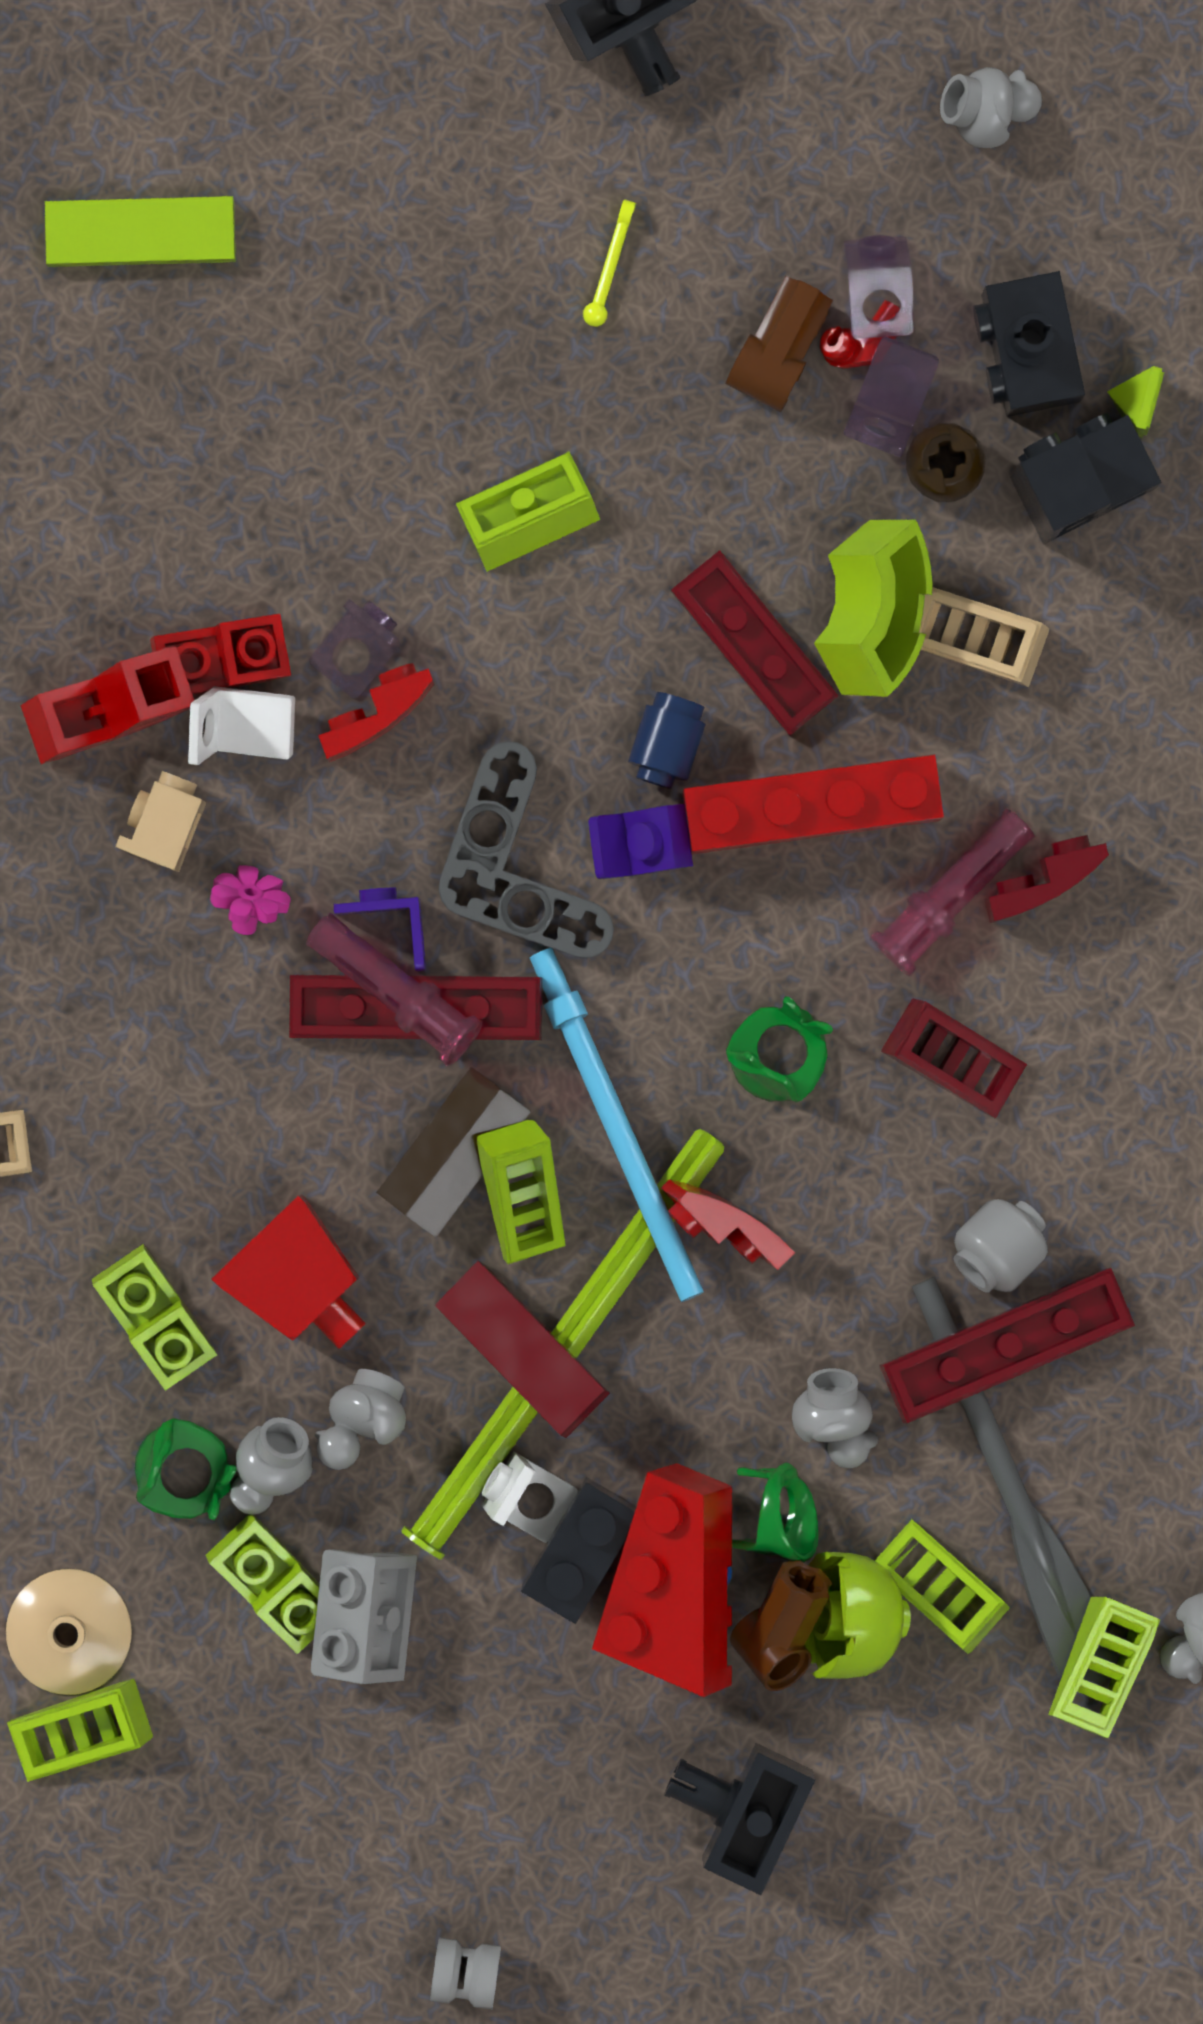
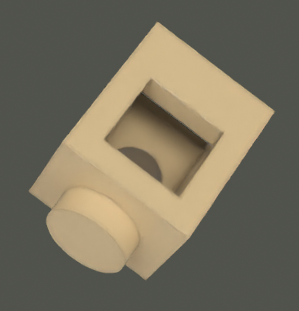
M162 771L158 782H154L151 792L148 793L140 790L133 804L127 825L136 828L132 840L120 835L115 847L179 872L206 805L204 800L193 796L197 784Z

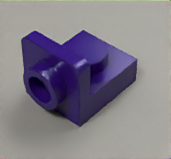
M685 804L665 805L633 812L599 815L589 818L588 825L594 869L598 879L638 876L693 866Z

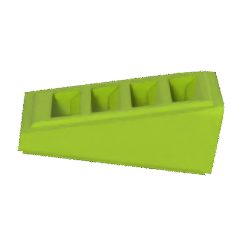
M525 1120L479 1135L477 1137L481 1168L505 1262L511 1264L566 1246L552 1148L548 1136L533 1120ZM531 1172L533 1174L532 1177L508 1183L509 1179ZM535 1197L539 1199V1201L512 1209L513 1204ZM543 1218L544 1225L516 1234L515 1227Z
M912 1519L875 1560V1562L891 1573L901 1594L967 1654L974 1650L1010 1608L998 1595ZM915 1538L928 1551L909 1573L902 1578L894 1570L916 1545L896 1562L894 1561ZM939 1560L947 1568L926 1592L921 1595L914 1587ZM959 1578L966 1586L941 1613L933 1605L952 1583ZM978 1595L985 1604L965 1627L960 1630L953 1622Z
M1091 1597L1048 1715L1100 1737L1109 1738L1152 1645L1160 1619L1107 1597ZM1109 1622L1129 1629L1126 1640L1105 1632ZM1099 1645L1120 1654L1117 1665L1094 1655ZM1087 1669L1111 1678L1108 1689L1084 1680ZM1079 1692L1103 1702L1099 1714L1072 1703L1076 1693Z
M129 1679L7 1722L27 1782L141 1748L153 1738L135 1679ZM110 1704L113 1707L118 1725L122 1733V1735L118 1736L113 1721V1717L109 1708ZM91 1710L103 1740L96 1744L93 1743L84 1712ZM65 1718L68 1719L78 1750L70 1753L59 1720ZM42 1725L45 1727L55 1758L47 1761L44 1760L34 1728Z

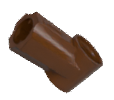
M785 276L755 336L750 334L725 384L782 412L795 383L798 382L807 362L803 361L829 314L833 300L819 289L801 280Z
M800 1560L782 1564L761 1607L742 1618L730 1636L732 1647L769 1691H780L791 1686L809 1668L812 1657L809 1650L805 1647V1643L830 1597L828 1591L833 1583L820 1568H813Z

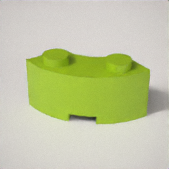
M869 520L828 554L835 575V605L828 626L814 644L842 695L888 697L907 676L922 648L926 634L919 633L925 595H932V572L928 549L916 520Z

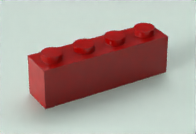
M936 755L683 789L692 854L940 821L944 818Z

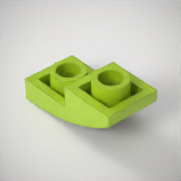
M144 1244L91 1279L93 1287L127 1332L130 1343L165 1391L217 1356V1352Z
M249 1514L206 1554V1558L209 1564L252 1605L255 1613L298 1654L314 1639L320 1584L254 1514Z

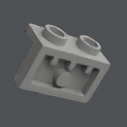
M329 1549L323 1552L311 1661V1673L314 1676L358 1684L404 1681L417 1555L396 1552L361 1554L337 1549Z

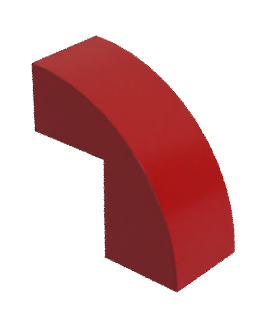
M175 645L119 661L93 679L37 694L20 706L42 765L122 738L172 718L190 709V704L194 701V697Z

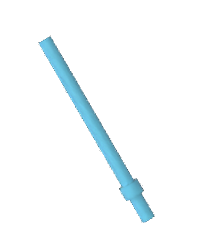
M553 949L542 950L532 955L530 961L537 977H542V988L548 999V1003L544 1005L553 1029H561L680 1301L690 1300L704 1293L673 1220L667 1212L668 1209L583 1019L588 1015V1012L579 992L571 991Z

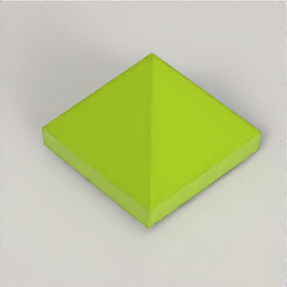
M1152 366L1107 391L1121 416H1129L1138 436L1142 438L1149 431L1164 377V372L1159 367Z

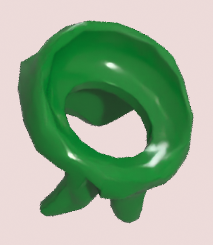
M785 996L782 1008H759L743 1021L732 1035L726 1048L728 1062L731 1063V1068L738 1083L753 1096L766 1101H793L797 1103L813 1091L823 1074L828 1057L823 1035L832 1033L833 1028L826 1022L813 1020L808 1011L801 1009L793 999ZM775 1026H787L796 1030L803 1037L807 1047V1057L803 1066L798 1071L782 1075L761 1063L758 1056V1042L761 1035L767 1029Z
M173 1418L162 1423L161 1426L148 1434L138 1449L134 1469L138 1485L136 1499L149 1510L172 1518L192 1519L208 1512L209 1519L215 1520L219 1514L221 1499L230 1491L231 1480L237 1469L235 1465H228L224 1443L212 1432L193 1422ZM184 1448L195 1449L204 1454L209 1461L211 1470L209 1482L204 1490L188 1498L176 1497L169 1493L163 1486L160 1475L162 1464L166 1458L174 1451Z
M786 1462L777 1468H738L737 1475L767 1478L768 1481L760 1507L757 1539H732V1548L753 1551L769 1556L778 1555L786 1560H800L803 1563L811 1559L818 1546L817 1511L813 1496L808 1486L798 1476L797 1469L792 1464ZM782 1487L786 1488L789 1497V1514L785 1528L783 1527L780 1513V1493Z

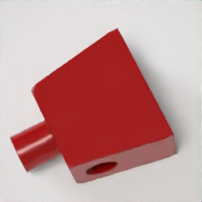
M302 1194L298 1195L211 1278L217 1286L292 1341L314 1323L340 1349L366 1324L340 1297L359 1279V1276L308 1200Z

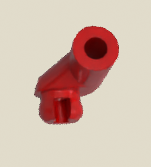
M884 300L868 326L841 329L840 326L831 327L822 334L819 348L830 365L841 369L876 365L884 358L909 320L910 315L893 303Z

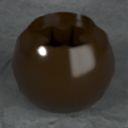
M938 423L924 428L912 440L907 451L906 470L912 485L923 496L936 502H954L967 497L979 486L985 473L986 456L981 442L970 430L955 423ZM940 447H948V451L953 457L961 456L963 464L956 466L952 478H944L941 469H931L929 461L937 457Z

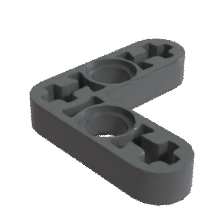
M511 741L497 743L487 750L479 766L440 877L438 890L441 901L448 910L458 916L560 952L586 959L598 956L608 948L614 931L612 919L603 907L594 902L504 871L536 780L537 766L532 753L520 743ZM509 752L518 754L520 756L519 766L527 770L523 781L519 779L512 780L506 794L508 799L519 800L514 812H511L507 807L498 802L478 800L483 787L487 788L491 793H495L499 782V774L491 770V764L494 759L505 761ZM485 811L499 814L504 819L507 827L506 835L502 842L489 848L476 844L471 838L469 831L473 818ZM467 870L478 873L477 884L494 892L496 879L509 882V886L499 899L498 918L493 919L485 916L484 912L491 903L478 898H471L467 907L458 905L456 903L457 893L449 888L452 878L463 879ZM523 891H530L539 895L545 906L544 916L541 921L535 926L528 928L519 927L514 924L508 914L510 900L517 893ZM555 900L569 904L562 916L570 919L582 920L585 912L597 915L596 926L604 930L601 941L590 940L586 948H580L574 945L576 935L572 931L560 927L557 929L558 937L556 940L543 936V933L553 920Z

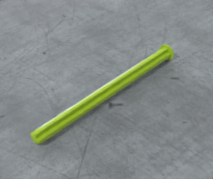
M698 1129L692 1134L657 1184L668 1210L675 1203L661 1187L669 1179L699 1187L724 1152L723 1144L705 1130ZM640 1209L551 1332L576 1358L656 1247ZM514 1387L511 1388L412 1529L404 1526L401 1530L411 1541L440 1560L445 1556V1553L440 1549L482 1492L492 1471L499 1463L504 1461L538 1413Z

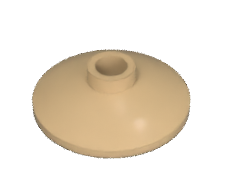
M77 1569L55 1570L31 1581L14 1600L6 1624L8 1650L18 1670L37 1687L62 1695L86 1693L110 1680L120 1669L127 1657L132 1635L130 1615L120 1594L101 1577ZM70 1623L75 1626L78 1631V1639L75 1644L66 1646L58 1642L55 1630L59 1624Z

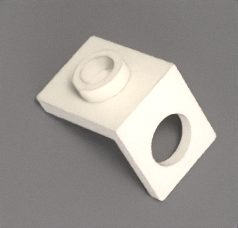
M214 686L190 704L188 763L199 765L217 751L289 759L293 756L295 697ZM204 719H206L204 736L202 738Z
M513 1452L506 1465L502 1462L499 1463L490 1474L482 1491V1495L486 1497L482 1507L490 1518L500 1525L504 1526L506 1521L542 1542L547 1543L578 1490L554 1474ZM532 1483L546 1485L550 1488L554 1497L551 1511L546 1516L538 1519L524 1516L519 1511L517 1504L527 1486Z

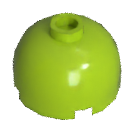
M818 1553L808 1566L820 1568L833 1584L828 1591L830 1597L805 1643V1647L811 1653V1663L817 1664L818 1667L811 1674L815 1678L847 1679L868 1676L880 1670L897 1650L901 1638L907 1635L911 1621L909 1605L907 1601L902 1600L900 1589L891 1573L871 1558L853 1553Z

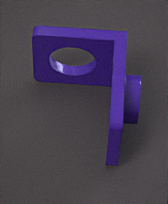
M396 887L359 890L360 902L333 904L334 914L337 916L410 910L415 971H426L421 900L419 897L397 899Z

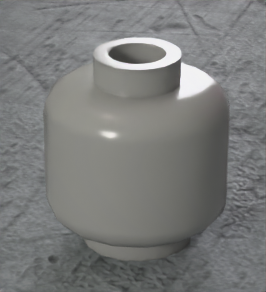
M1003 1199L989 1200L956 1233L954 1244L957 1254L953 1258L954 1262L963 1276L979 1290L990 1292L992 1289L1000 1292H1011L1044 1261L1048 1253V1247L1042 1231L1046 1228V1224L1040 1214L1023 1201H1019L1014 1205Z

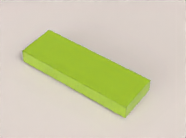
M233 196L45 201L46 264L48 267L236 262Z

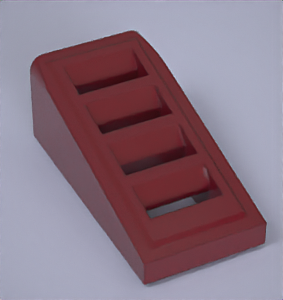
M914 998L910 1001L881 1049V1052L992 1118L998 1116L1027 1066L1023 1061L931 1004ZM929 1022L934 1027L916 1055L911 1050ZM950 1034L957 1039L940 1067L937 1068L931 1064V1061L946 1035ZM972 1047L979 1052L960 1082L953 1075L969 1048ZM992 1059L1001 1064L985 1093L981 1095L974 1088Z

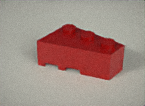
M678 1463L647 1472L592 1646L593 1650L701 1697L708 1696L732 1685V1665H727V1627L732 1626V1606L727 1605V1567L732 1566L731 1485Z

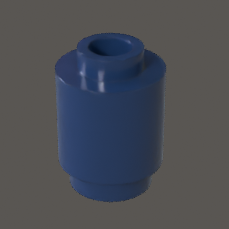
M656 693L653 705L645 706L628 759V763L639 767L636 775L637 779L667 789H672L675 779L688 781L706 725L700 721L704 706L671 694Z

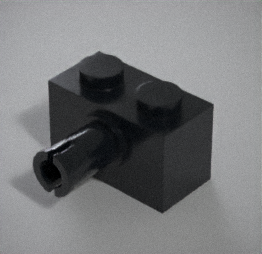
M551 0L545 3L573 60L588 62L613 47H622L643 88L642 91L645 96L657 93L664 89V84L667 83L670 86L681 78L678 71H675L655 28L659 25L658 22L698 0Z
M1060 271L985 286L981 294L983 304L974 305L973 313L980 343L991 341L996 365L986 367L987 384L992 403L1003 402L1006 417L1079 403L1085 396V390Z
M755 1743L739 1779H733L731 1783L707 1773L681 1758L674 1769V1777L695 1786V1788L671 1777L664 1796L674 1798L715 1818L713 1824L716 1825V1828L702 1855L703 1868L762 1895L816 1781L813 1770Z

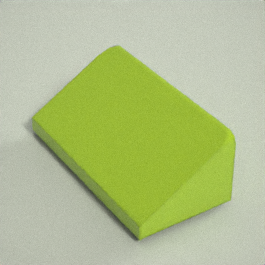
M570 452L456 503L487 572L600 520L592 496Z

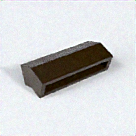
M470 1067L376 1193L427 1232L437 1237L483 1176L477 1137L481 1134L522 1122L531 1111L484 1075Z

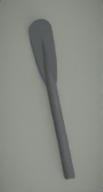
M935 1277L911 1286L935 1341L958 1332ZM982 1391L961 1400V1403L1010 1515L1012 1540L1024 1587L1055 1671L1062 1678L1091 1597L1059 1539L1041 1514L1033 1507L985 1393ZM1099 1645L1094 1655L1115 1664V1652ZM1087 1669L1083 1679L1099 1685L1108 1677Z

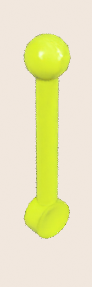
M623 200L593 302L589 303L583 310L584 321L590 326H601L607 319L608 313L605 308V302L636 206L635 202Z

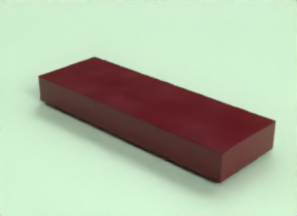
M720 550L671 589L672 594L789 737L838 698V694Z
M479 1260L435 1304V1307L560 1436L567 1438L610 1394L499 1278Z

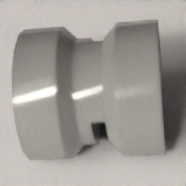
M439 1937L430 2001L449 2004L455 1998L469 2000L473 2007L493 2009L501 1946L482 1943L476 1949L462 1947L458 1940ZM461 1957H466L468 1959L464 1988L458 1989Z

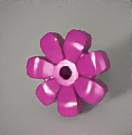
M239 865L236 876L230 873H221L215 877L210 895V901L214 907L230 909L228 917L232 921V929L242 935L255 933L258 920L266 924L272 923L277 920L278 913H287L291 898L286 892L282 891V879L273 875H267L258 880V869L248 865Z

